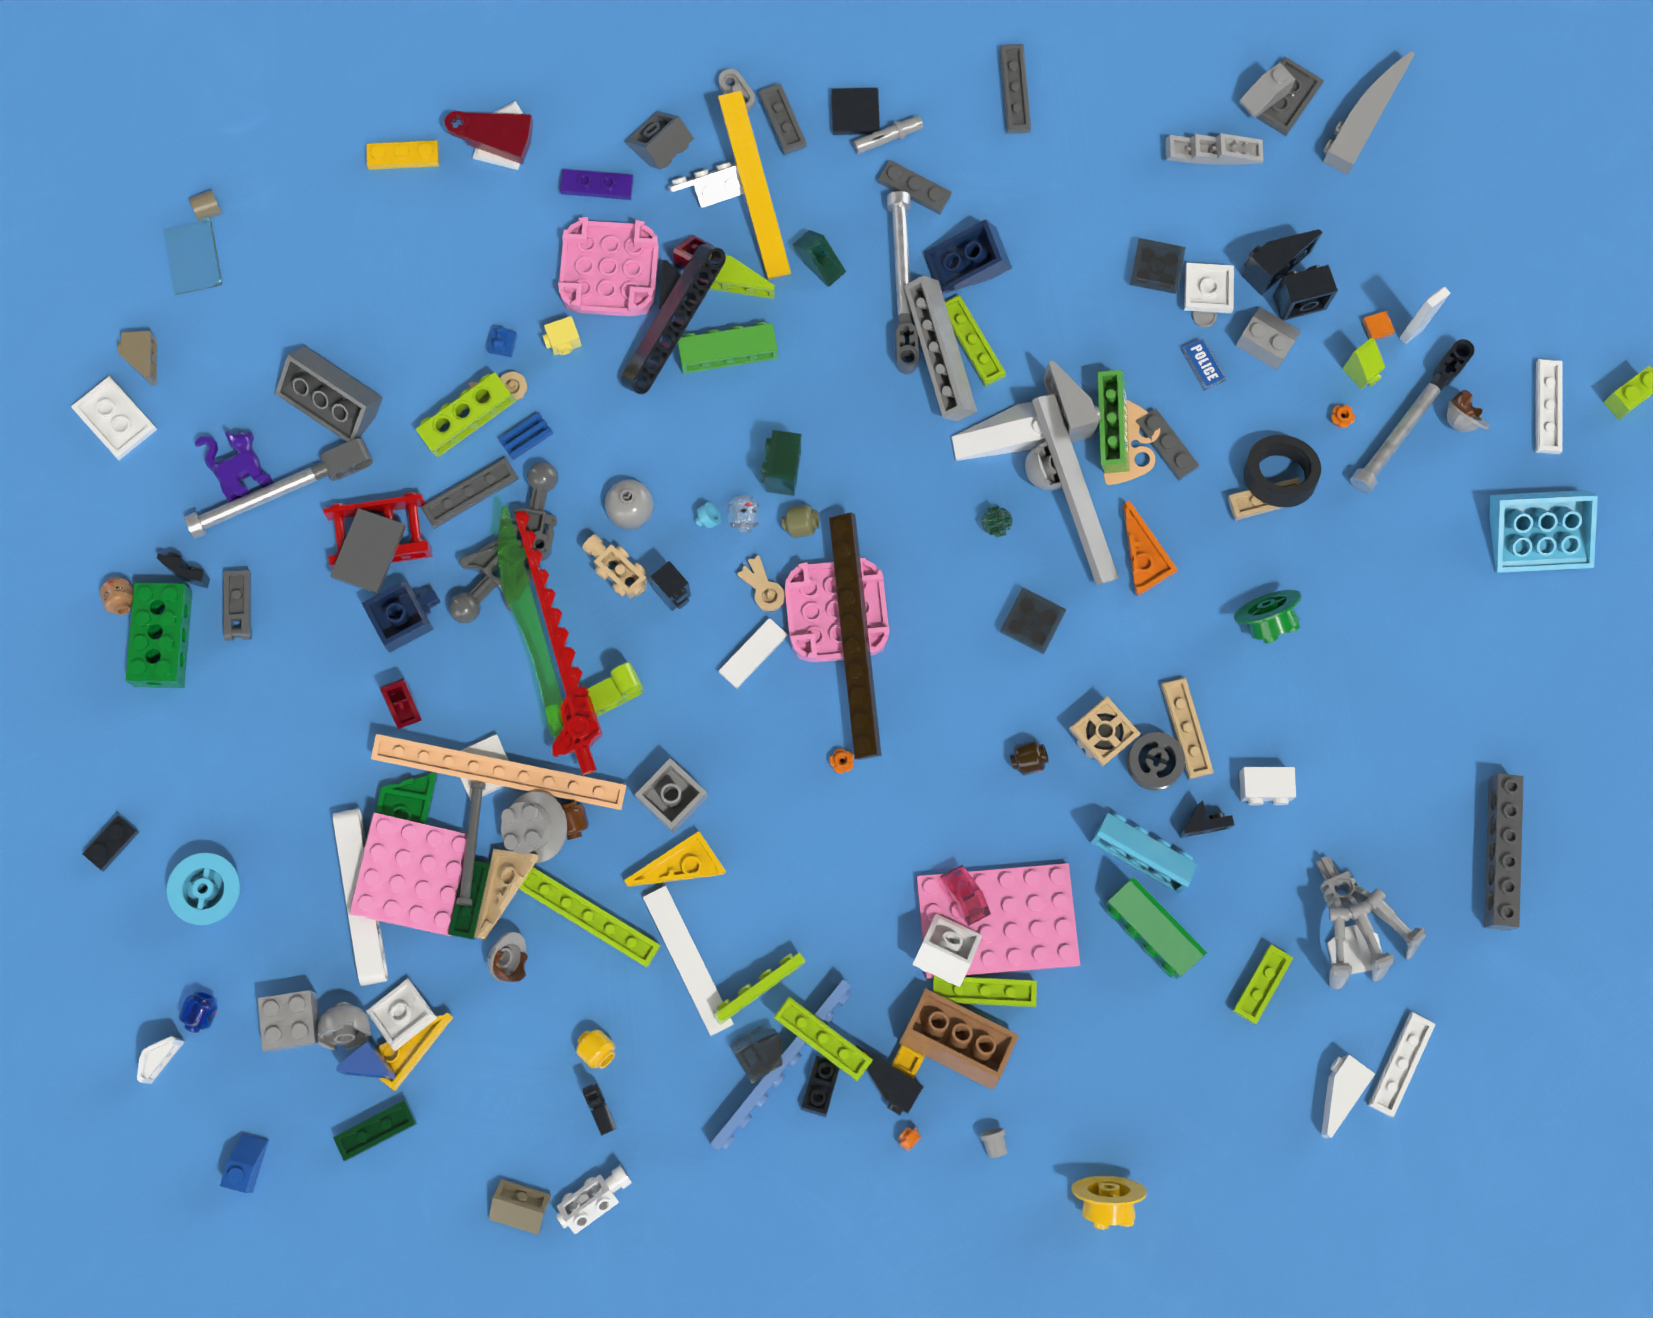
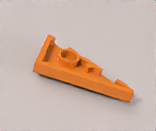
M1129 500L1123 505L1135 594L1138 597L1175 574L1178 569Z

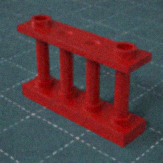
M409 492L404 494L403 497L350 505L337 503L330 505V508H324L323 514L328 521L334 520L337 543L335 555L328 556L330 567L334 568L346 539L344 518L355 517L358 508L373 514L383 513V517L394 520L393 511L408 509L411 541L408 544L398 545L392 563L433 557L429 542L421 539L417 507L426 504L422 494Z

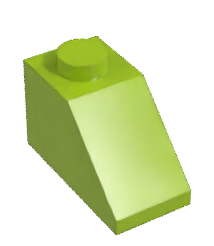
M1373 337L1356 349L1343 367V371L1361 390L1368 384L1370 387H1373L1382 379L1380 374L1385 368L1377 343Z

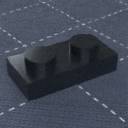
M117 815L82 855L104 872L139 832Z

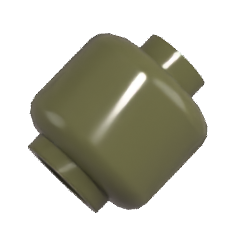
M808 504L789 507L786 511V516L782 517L784 531H788L793 538L812 536L820 525L817 510Z

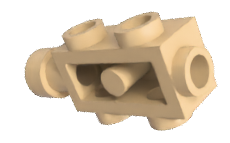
M596 534L589 537L583 544L582 549L588 555H593L596 558L594 560L596 567L594 571L603 580L608 578L614 584L612 588L621 597L626 595L631 600L634 596L638 597L647 588L646 584L648 583L646 576H644L647 573L646 570L637 562L633 565L627 559L629 554L621 546L615 548L611 544L606 548L603 545V541ZM611 563L617 564L614 570L608 568ZM628 580L635 581L631 586L626 585Z

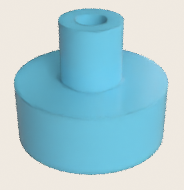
M707 502L698 508V518L695 521L699 527L705 525L707 528L712 529L721 523L720 512L712 503Z

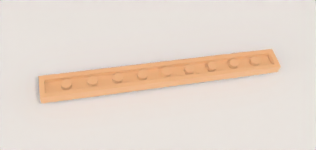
M376 734L371 756L373 760L530 792H544L554 797L622 810L627 787L625 784L381 734Z

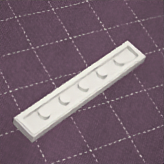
M664 886L644 896L643 899L710 1036L734 1025L731 1018L722 1025H719L714 1018L718 1012L716 1007L723 1001L667 887Z

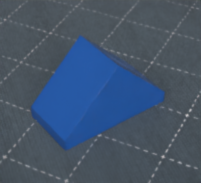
M369 1042L364 1043L337 1065L336 1071L344 1075L384 1079H395L396 1076L376 1046Z

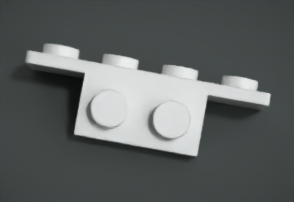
M730 162L717 165V170L708 172V169L695 172V177L687 180L685 176L672 180L673 184L668 186L669 191L674 192L693 185L701 208L744 194L736 164L731 165Z

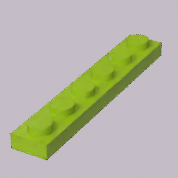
M534 867L519 888L525 894L646 968L649 967L661 947L658 943Z

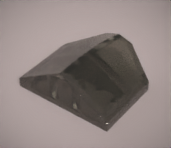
M759 1027L729 1045L752 1084L783 1064L782 1039L776 1029Z

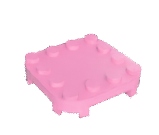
M588 217L579 218L578 222L564 230L558 287L560 297L566 309L581 314L637 316L649 312L656 293L659 248L657 235H655L651 228L645 225V222L636 220L635 224L589 221Z
M860 557L871 656H874L884 650L889 636L884 577L882 571L875 564L867 561L866 558ZM805 562L798 564V567L790 572L785 583L789 637L792 649L799 659L807 662L844 660L834 562L807 564Z

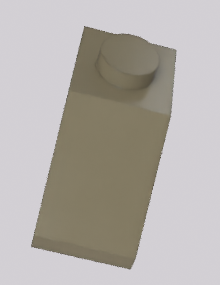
M151 331L121 332V341L117 343L119 356H122L126 363L152 386L157 385V339Z

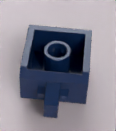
M408 581L385 590L361 604L383 645L390 653L434 630L427 615L431 613L430 609L441 603L434 590L425 595H422L421 592L415 594ZM400 613L401 618L396 620L395 615Z

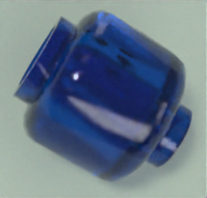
M197 991L185 998L179 1013V1019L185 1024L184 1028L186 1030L198 1033L200 1029L210 1028L218 1010V1006L214 1001L215 998L212 995Z

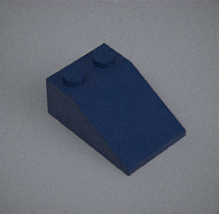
M987 219L924 252L934 279L939 281L942 294L993 279L1012 269L998 230Z

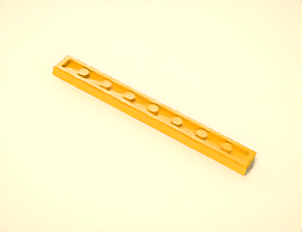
M742 91L718 96L719 104L767 280L791 275Z

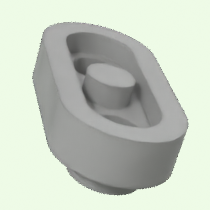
M724 70L719 76L721 91L723 94L742 91L743 98L747 101L745 103L747 112L750 111L755 105L753 91L737 70ZM733 82L734 85L728 86L727 83Z

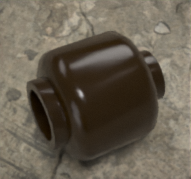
M1037 740L1015 745L1014 754L1010 755L1013 769H1019L1022 775L1041 772L1045 769L1046 763H1049L1045 745L1040 744Z

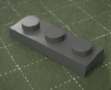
M781 83L760 90L759 97L784 155L806 148L807 143Z
M891 160L878 180V183L895 192L903 191L909 193L912 201L939 215L952 195L951 191Z
M1154 409L1137 421V424L1140 426L1139 430L1145 438H1150L1151 441L1154 432L1160 428L1158 438L1150 444L1178 481L1199 467L1197 461L1157 409Z

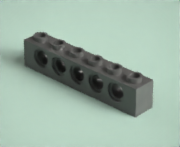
M1498 773L1489 779L1484 928L1511 931L1520 927L1524 776Z

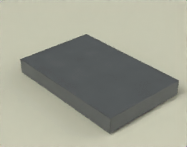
M1284 57L1280 63L1296 80L1289 94L1256 118L1284 136H1287L1324 80Z
M358 508L330 577L379 594L405 531V524Z

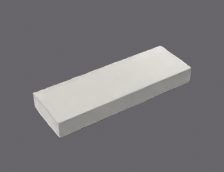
M769 618L718 671L719 674L738 689L788 637V634Z

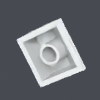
M935 914L913 965L960 987L983 935Z

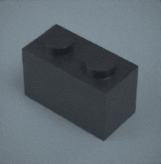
M670 561L650 576L653 590L671 611L676 608H683L690 601L689 583Z

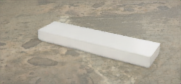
M1442 287L1422 305L1400 336V340L1404 344H1407L1424 330L1450 295L1446 287Z
M1544 359L1536 361L1535 452L1560 454L1562 452V361Z
M1413 1012L1409 1013L1368 1106L1391 1118L1395 1116L1436 1025L1435 1023Z

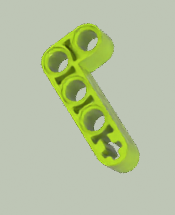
M630 662L616 667L611 671V677L587 689L597 717L639 696L644 691L642 683ZM563 701L550 707L545 712L556 735H559L564 728L560 710Z

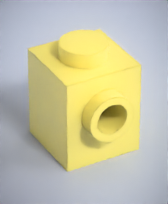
M572 316L544 325L546 334L542 335L546 348H552L554 356L558 354L566 355L572 352L573 349L581 347L580 338Z

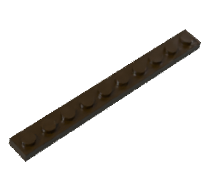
M850 512L830 517L829 522L854 758L856 760L879 757L882 754L856 516Z

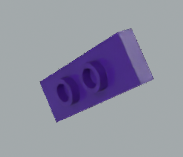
M563 169L560 193L563 195L631 200L634 177L629 174Z

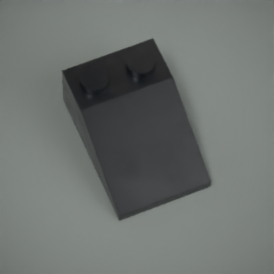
M1317 229L1268 241L1263 247L1258 245L1250 252V258L1244 264L1246 268L1242 277L1260 295H1263L1313 251L1323 232Z

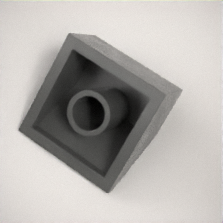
M657 111L624 142L649 166L662 169L670 165L672 158L678 153L685 151L694 138L679 116Z

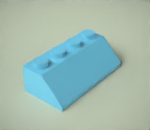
M1107 813L1093 836L1091 844L1178 894L1189 886L1198 865L1192 861L1193 857L1182 851L1179 853L1170 849L1171 845L1162 839L1154 840L1147 836L1149 833L1139 826L1133 828L1126 824V819L1116 813L1112 815Z

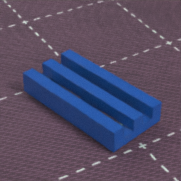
M538 412L500 437L499 442L512 460L551 436L553 431ZM535 425L534 427H532L531 429H529L528 431H526L525 433H523L522 435H520L519 437H517L516 439L507 444V442H509L510 440H512L513 438H515L531 426ZM542 428L545 430L539 435L529 440L528 442H526L525 444H523L522 446H520L519 448H517L516 450H511L521 442L530 438L533 434H535Z

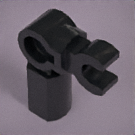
M598 1083L584 1087L582 1090L588 1106L594 1109L591 1112L601 1136L616 1130L617 1127L607 1104H603L605 1099Z

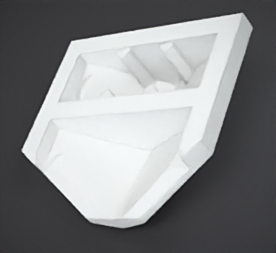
M1357 925L1345 927V940L1343 941L1344 963H1349V966H1352V973L1350 975L1372 971L1373 956ZM1374 932L1373 934L1381 950L1378 934ZM1333 937L1327 943L1331 964L1336 963V944Z
M171 1036L143 1049L139 1058L137 1080L141 1083L152 1084L185 1041Z

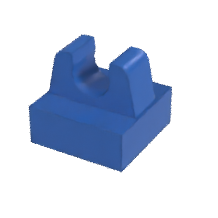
M492 327L487 348L488 353L512 357L517 333L504 328Z

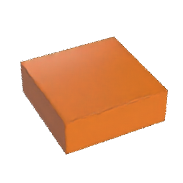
M1387 311L1364 317L1362 320L1369 339L1373 337L1376 341L1392 336L1395 333Z

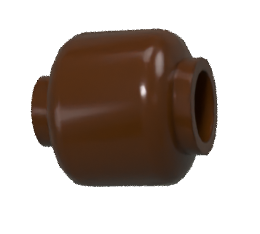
M576 801L560 804L567 820V840L582 837L581 832L589 826L584 806L577 804Z

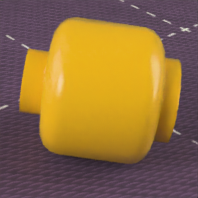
M601 1030L585 1031L577 1040L579 1044L576 1053L590 1068H605L615 1057L613 1041Z

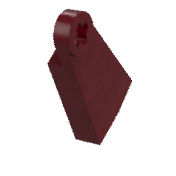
M453 111L446 116L445 126L450 135L466 140L469 146L523 164L531 144L533 118L531 114ZM457 120H460L462 125H458L457 128H454L452 123H456Z

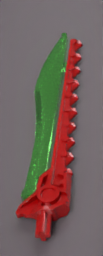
M503 506L501 508L498 538L501 583L504 596L523 632L534 662L545 706L551 737L556 739L552 744V754L554 757H558L559 755L575 753L582 775L591 774L597 768L590 748L603 733L590 695H588L589 691L585 686L578 685L583 672L578 666H572L576 652L572 647H565L569 632L565 627L558 626L563 613L558 607L552 608L556 593L551 588H545L549 573L545 569H539L543 555L539 550L532 549L536 535L532 530H526L530 516L525 511L515 513L524 548H520L510 511L507 506ZM526 558L529 562L565 689L566 697L564 701L523 561ZM559 707L561 710L564 725L563 730L561 728V723L558 714Z

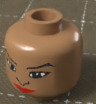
M120 577L107 579L99 590L105 610L111 614L125 615L132 609L134 591L131 583Z

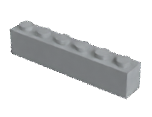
M923 275L904 285L942 417L958 422L977 413V408L939 281Z

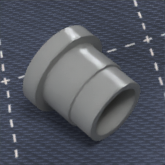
M1004 1128L989 1130L979 1135L980 1140L984 1141L989 1158L1000 1157L1008 1153L1004 1135H1006Z

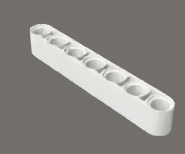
M359 808L333 813V824L358 979L361 986L388 981V971L380 922L349 915L366 844L362 814Z

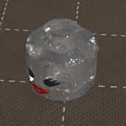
M736 496L728 504V524L733 528H737L738 533L751 532V528L756 527L760 523L759 503L753 500L752 496Z

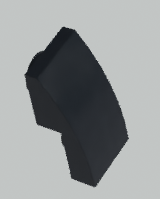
M167 552V555H157V559L177 577L191 584L208 588L210 578L203 572V569L189 566L182 559V556L176 553Z
M816 1055L801 1108L802 1111L823 1117L827 1116L840 1069L826 1058Z

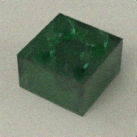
M772 430L771 438H766L765 460L767 461H763L761 469V483L765 484L766 492L795 496L802 450V434Z

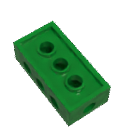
M134 583L125 681L133 687H185L193 591L185 584ZM165 608L164 611L161 614H159L160 610ZM163 632L161 637L156 639L157 635ZM161 656L160 660L157 663H154L155 659Z

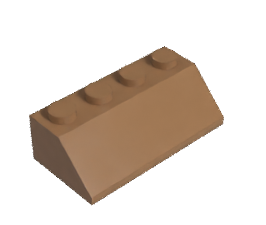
M925 988L899 1043L993 1090L1002 1076L1019 1035Z

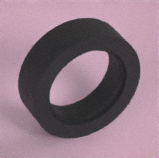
M1272 435L1259 440L1251 448L1244 467V481L1249 491L1260 501L1275 507H1294L1304 503L1312 496L1321 475V462L1313 448L1304 441L1288 435ZM1270 456L1290 458L1301 466L1305 474V480L1292 487L1276 485L1263 476L1259 463Z

